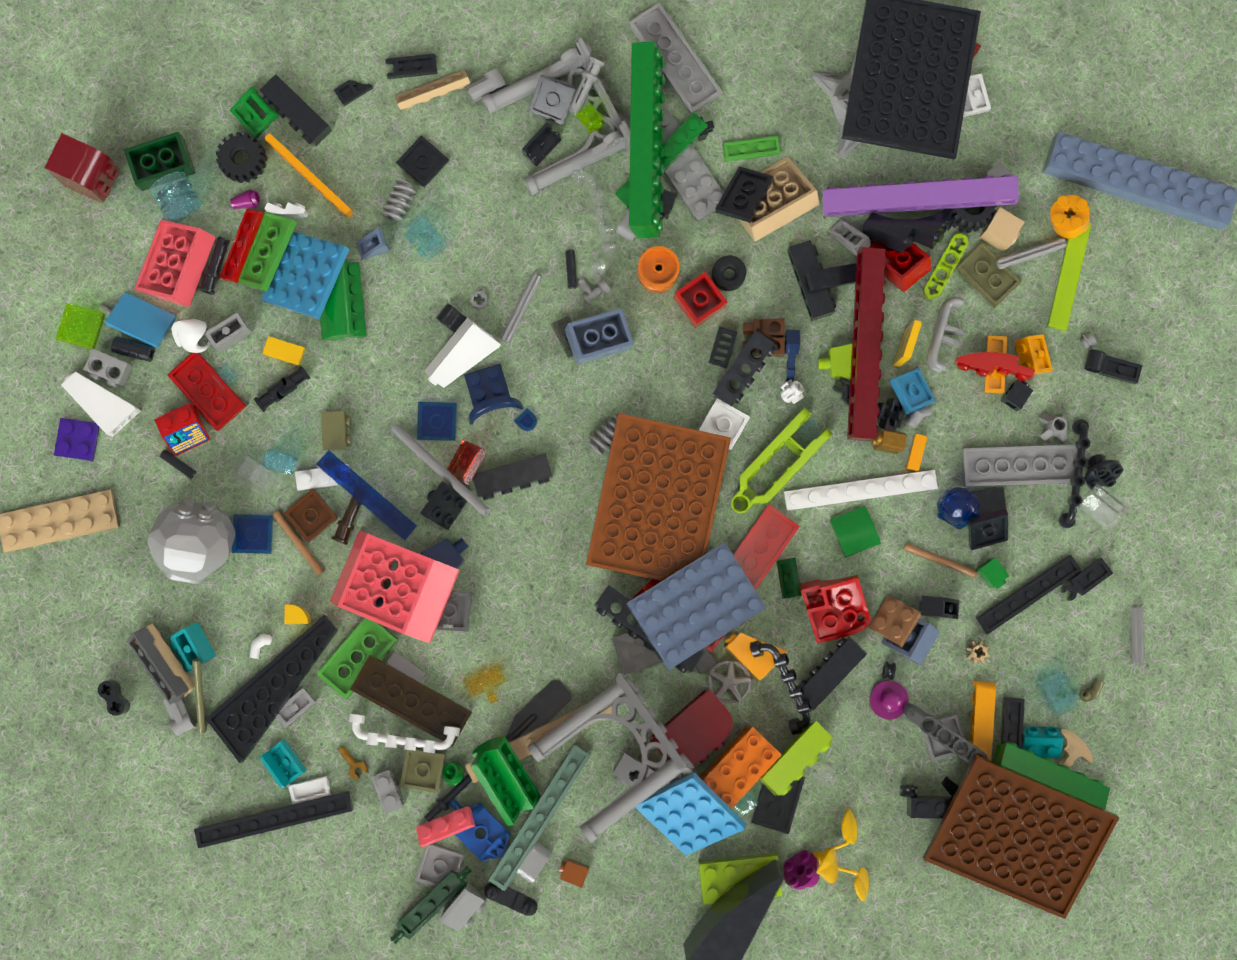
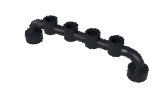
M1083 419L1075 421L1072 425L1073 432L1080 436L1075 443L1078 450L1077 457L1073 460V466L1075 467L1074 477L1070 480L1072 492L1067 500L1070 505L1069 512L1059 517V524L1063 528H1071L1075 525L1077 507L1083 501L1079 493L1080 487L1085 484V478L1082 476L1083 468L1088 464V460L1085 458V450L1091 444L1087 438L1089 425Z
M759 640L751 642L750 650L754 658L763 656L764 651L772 654L774 664L779 668L782 680L789 688L790 697L795 700L798 713L802 714L803 717L801 721L798 718L789 720L790 731L793 735L802 733V728L807 727L810 723L811 717L809 712L812 711V706L809 700L803 701L801 697L804 696L803 686L801 684L795 685L794 683L797 680L794 669L788 670L786 666L789 664L787 654H780L779 650L772 644H762Z

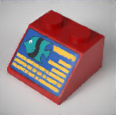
M190 403L154 419L162 438L175 456L211 440L196 407Z

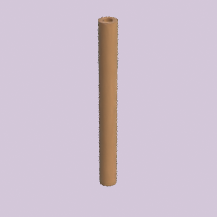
M278 510L273 513L274 518L319 576L323 573V568Z
M905 543L903 550L971 577L975 578L978 571L911 544Z

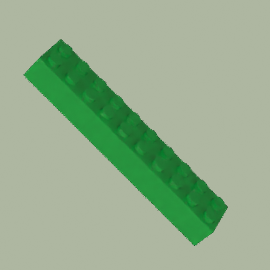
M654 41L632 43L629 228L638 239L659 238L660 231H663V221L660 219V212H663L661 194L664 192L663 183L661 182V176L664 175V167L661 164V158L664 157V148L661 146V140L664 139V129L662 128L664 110H662V103L665 102L664 92H662V85H665V77L662 74V68L665 67V58L661 55V50L657 48Z

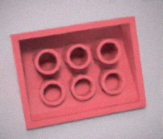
M160 220L134 290L177 305L190 307L216 237L201 228Z

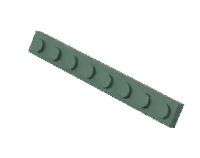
M575 744L572 746L539 798L535 808L532 809L489 876L488 881L502 890H506L590 758V754Z

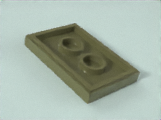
M981 242L955 269L995 308L1022 281L1008 267L999 269L996 264L999 258Z

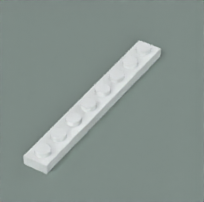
M935 470L785 491L784 499L786 511L934 490L938 489Z

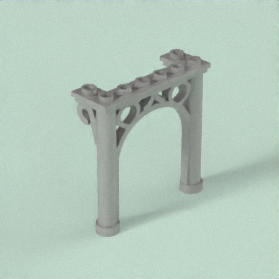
M579 38L576 48L564 52L561 55L560 61L491 95L486 94L482 96L489 114L534 93L540 75L574 87L577 92L578 87L572 85V78L575 75L582 76V72L586 70L590 61V54L592 53L589 44L584 43L582 38ZM600 73L597 76L598 80L592 84L597 97L587 95L584 102L591 121V131L586 144L575 154L524 178L531 196L539 193L538 190L622 149L630 150V125L627 126L623 116L618 115L616 112L617 105L613 98H609L607 94L609 90L605 82L601 83L599 79ZM569 74V75H568V82H564V81H561V80H557V79H559V78H561V77H563V76ZM602 105L607 116H598L597 109L599 106ZM606 122L611 129L610 133L602 135L597 132V124ZM595 137L603 141L591 147Z
M621 673L617 675L618 678L615 679L616 682L536 743L532 742L527 746L532 756L540 762L586 726L602 720L618 722L627 727L636 737L642 753V767L639 777L632 787L580 825L583 834L591 843L598 839L599 834L665 784L670 785L680 780L683 775L688 776L694 773L692 771L694 766L683 753L681 755L676 749L679 746L672 737L668 739L665 735L667 730L661 722L657 723L654 717L656 714L651 707L646 708L643 704L645 699L639 692L638 687L628 676L624 677ZM627 703L631 708L629 716H618V707ZM612 706V714H600ZM637 711L642 716L645 723L636 724L633 722V720L636 717ZM650 731L654 733L660 743L648 742ZM653 748H659L663 753V758L659 763L649 761V753ZM649 766L658 769L646 778Z

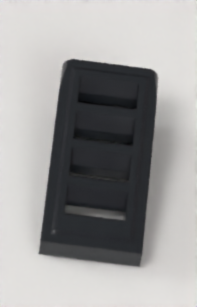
M721 326L718 327L709 364L727 368L737 331ZM721 333L730 335L731 339L721 337ZM719 340L730 343L729 347L720 345ZM717 348L727 350V354L717 352L716 350ZM715 355L725 358V362L714 359Z

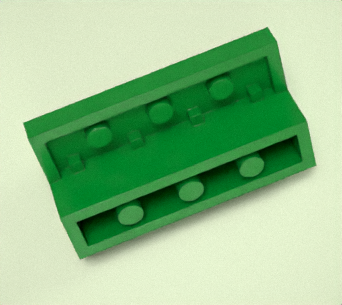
M345 259L320 317L322 340L338 341L346 337H367L359 262H348Z
M505 736L492 738L479 745L472 752L474 760L470 766L506 825H514L521 811L535 808L540 794Z

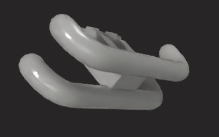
M950 298L940 309L927 354L929 368L937 373H941L942 370L946 369V365L938 360L941 343L960 347V341L944 336V332L963 336L964 331L962 329L946 325L951 308H960L965 302L963 298Z

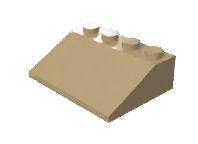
M788 156L761 171V173L772 175L774 181L752 221L749 223L740 220L747 233L755 242L819 206L817 190Z

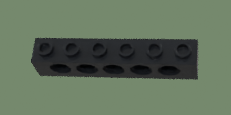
M608 585L594 604L597 608L595 611L603 617L607 615L612 618L611 622L619 628L623 626L628 630L627 633L636 640L640 638L644 641L643 645L653 651L655 648L643 633V629L638 621L634 625L629 624L627 621V616L629 614L633 615L627 605L631 600ZM613 603L620 605V613H614L611 610ZM698 651L676 665L675 668L684 674L685 672H692L704 652Z

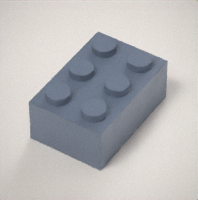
M622 308L568 323L565 328L576 365L630 350L634 345Z

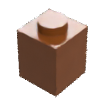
M567 858L566 862L562 861L558 873H561V880L582 888L590 866Z

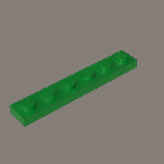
M695 112L662 145L664 157L661 158V164H663L664 172L708 128V125ZM629 180L615 193L628 208Z

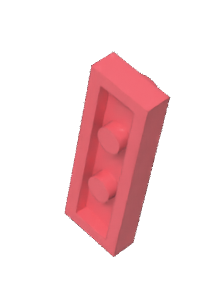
M466 806L417 826L416 830L420 846L425 847L474 827L471 807Z

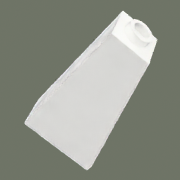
M467 317L425 369L429 376L427 379L435 386L439 384L442 387H446L499 348L501 344Z
M77 372L67 375L61 384L109 436L113 437L141 412L138 407Z

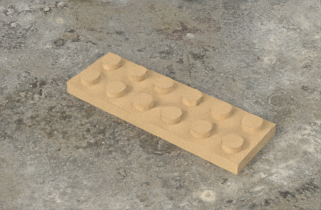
M112 490L0 514V536L4 553L120 527Z

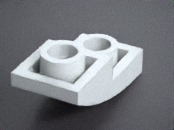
M267 202L265 206L267 213L285 218L299 219L308 217L305 206L296 202L294 205L287 203L286 207L276 202L274 204Z

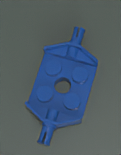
M455 799L448 804L455 811L464 808ZM479 802L468 806L471 807L475 826L455 835L482 862L497 857L502 858L506 851L510 832ZM481 827L486 830L484 838L476 836L475 831L477 828Z

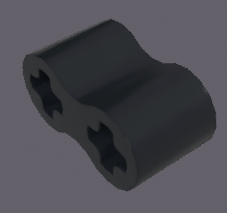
M447 303L436 319L455 333L467 317Z
M114 680L104 681L99 684L98 694L105 699L108 712L113 716L126 714L130 709V703L122 696L120 684ZM108 686L112 687L110 693H107ZM118 703L121 704V706L119 707V710L116 709V707L118 706Z

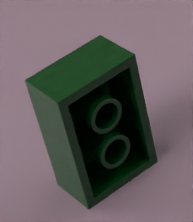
M179 132L124 149L134 183L141 191L196 174L186 141Z

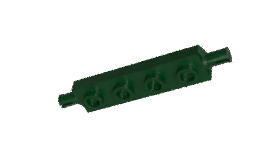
M465 866L459 873L452 870L397 922L396 927L398 931L390 938L391 941L397 944L403 937L410 940L466 886L464 878L472 872L471 869Z

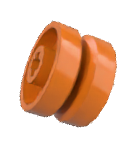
M663 246L647 249L641 255L638 263L637 275L639 282L645 289L651 292L662 293L668 291L675 285L678 279L680 269L678 257L672 250Z

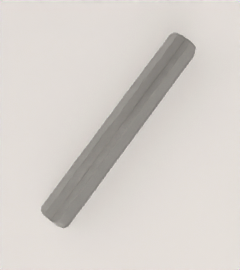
M1059 238L1001 257L996 261L999 269H1003L1063 249L1067 244L1064 238Z
M535 273L531 275L501 335L502 341L506 343L511 342L541 281V276Z

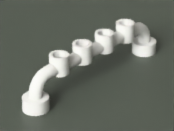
M350 714L349 722H353L352 730L354 734L360 739L367 740L366 744L378 746V742L386 743L385 747L397 748V744L405 745L404 749L416 751V747L424 748L423 752L435 753V749L444 750L450 747L455 736H459L460 728L445 726L443 734L447 735V738L443 742L363 732L360 729V724L365 723L366 716Z

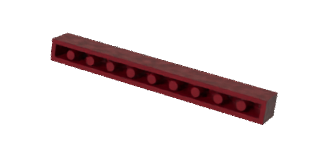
M862 247L857 251L848 440L872 441L876 439L879 430L876 422L879 416L877 402L880 397L878 383L881 378L879 363L882 359L880 344L883 340L881 324L884 321L882 304L885 302L883 286L886 283L884 267L887 264L885 249Z

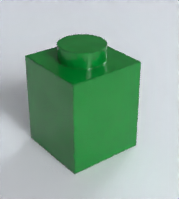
M996 557L989 559L976 569L989 588H1000L1006 583L1005 579L1009 577Z

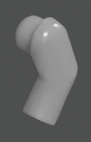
M924 407L912 412L905 419V425L911 428L916 427L924 417L932 414L931 408Z

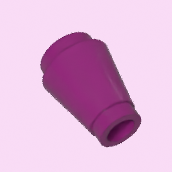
M251 189L230 199L233 209L256 208L261 203L258 192Z

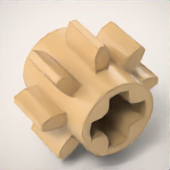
M971 641V647L965 648L969 653L966 658H972V664H976L978 660L984 664V658L990 657L987 654V650L990 647L982 646L983 641H978L977 645L974 641ZM979 649L981 655L974 653V650Z

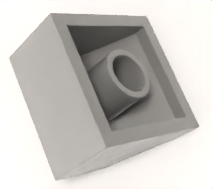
M468 882L444 910L439 921L458 932L462 927L466 929L473 921L472 915L475 912L479 914L485 907L484 901L486 897Z

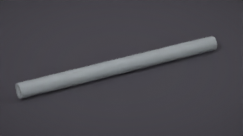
M398 424L393 426L391 431L481 515L486 516L490 512V509L401 426Z

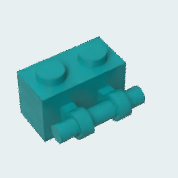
M198 622L168 638L172 652L175 651L186 673L193 670V659H201L202 665L216 657Z

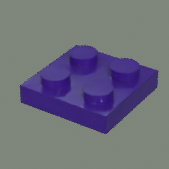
M60 418L54 456L94 461L99 433L97 423Z

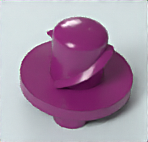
M886 680L874 686L870 693L869 702L871 709L877 716L892 720L904 714L902 708L905 704L909 703V697L901 684Z
M803 850L789 860H786L783 864L786 884L795 890L814 887L820 878V875L816 873L819 867L818 859L809 851Z

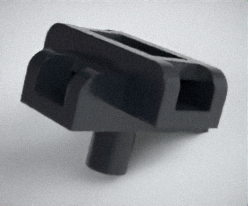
M888 398L886 404L878 402L879 416L877 419L880 420L879 428L895 431L896 427L900 428L901 422L904 419V414L901 413L903 407L900 401L896 398Z

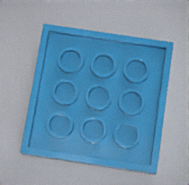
M293 232L267 292H263L260 300L320 319L349 252V248Z
M695 773L657 790L635 807L685 855H689L745 830L746 822Z

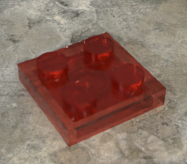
M463 440L447 470L459 481L469 485L470 481L475 477V472L479 465L483 462L487 450Z

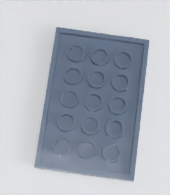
M725 542L627 603L668 670L766 609V606Z

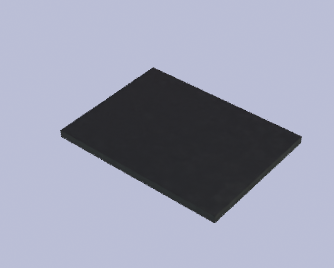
M866 0L841 139L955 160L981 11L924 0Z

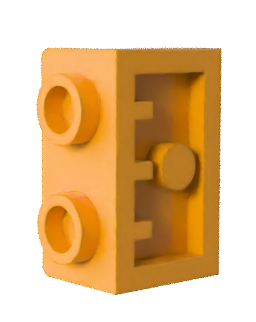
M1044 334L1028 336L1015 341L1021 366L1034 369V375L1053 371Z

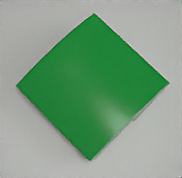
M865 506L830 519V524L845 558L881 544L876 528Z

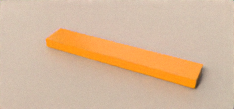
M270 133L265 137L267 143L347 218L354 214L341 199Z

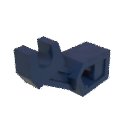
M786 330L785 354H788L786 381L790 379L792 382L794 381L796 354L799 355L800 330Z

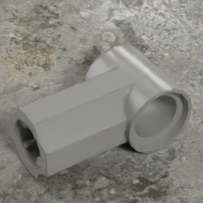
M498 69L487 72L482 79L466 86L474 102L482 99V96L486 94L490 95L507 87Z
M166 699L163 700L171 718L170 726L176 736L196 728V723H193L191 718L192 714L188 712L183 699L171 705Z

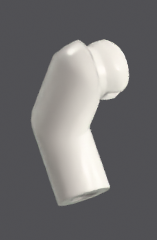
M263 633L252 641L249 658L259 659L261 647L265 644H271V635Z

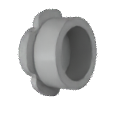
M1090 332L1085 335L1082 334L1083 338L1080 341L1086 349L1089 347L1094 349L1093 347L1097 345V342Z

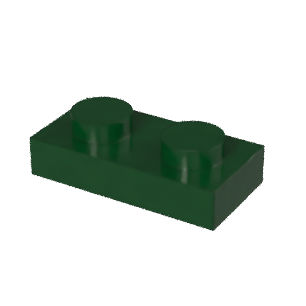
M796 558L777 560L782 599L802 596Z

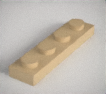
M465 70L398 94L395 96L400 110L410 109L415 104L430 101L433 97L444 96L449 91L455 89H463L466 85L470 84Z

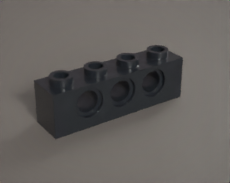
M757 328L712 394L730 406L734 402L738 404L744 396L741 393L745 387L749 389L755 380L752 377L756 371L760 373L766 363L763 362L767 355L771 357L777 347L774 346L776 340ZM759 348L762 356L754 357L752 349ZM742 364H748L751 367V372L744 373L741 369ZM731 380H738L740 388H733Z

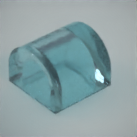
M747 792L734 808L745 817L757 805L758 801Z

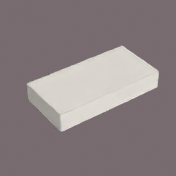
M328 776L288 785L292 805L332 795Z

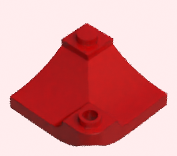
M858 575L833 580L816 579L800 584L817 644L856 634L867 628L870 624L871 618ZM863 615V618L858 619L857 616Z

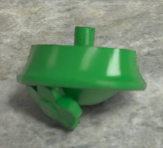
M453 761L445 765L442 772L443 779L448 785L452 786L460 783L464 775L462 764Z

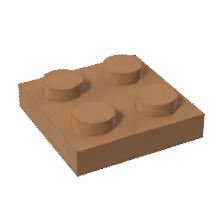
M888 595L868 628L903 647L922 615L920 611Z

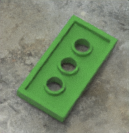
M265 212L238 283L265 292L268 291L297 222Z
M364 618L317 675L343 698L348 699L353 693L350 688L369 655L381 660L398 639L381 624ZM369 636L375 639V645L371 648L365 644V639ZM356 651L361 652L363 656L359 663L352 659V655ZM346 666L349 668L350 674L348 677L340 675L341 667Z

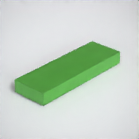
M778 135L723 143L725 162L781 155Z

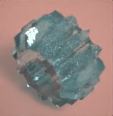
M268 449L263 458L264 467L289 475L293 474L297 465V458L295 456L274 449Z

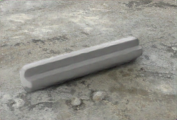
M1131 607L1132 663L1135 664L1144 663L1142 607Z

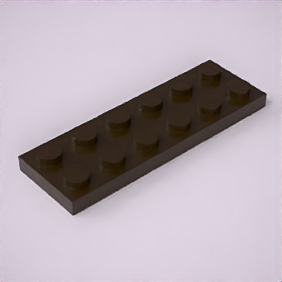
M369 655L350 688L351 691L442 741H445L447 735L443 734L445 726L460 728L461 733L472 714L471 710L372 655ZM455 736L454 741L451 744L452 747L456 742L458 736Z

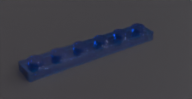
M330 450L317 462L316 466L404 541L417 527L414 522Z

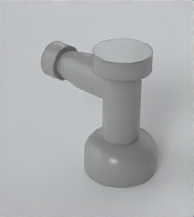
M584 278L578 281V284L585 292L582 296L587 304L591 303L590 300L602 292L607 294L611 291L604 279H601L598 282V287L593 290Z

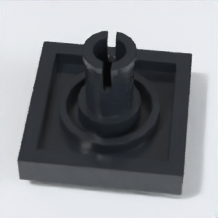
M441 481L436 490L428 493V502L420 514L449 530L467 501L450 485Z

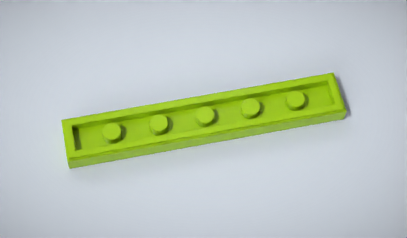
M1090 223L1084 233L1076 238L1067 239L1047 327L1067 331L1092 223Z

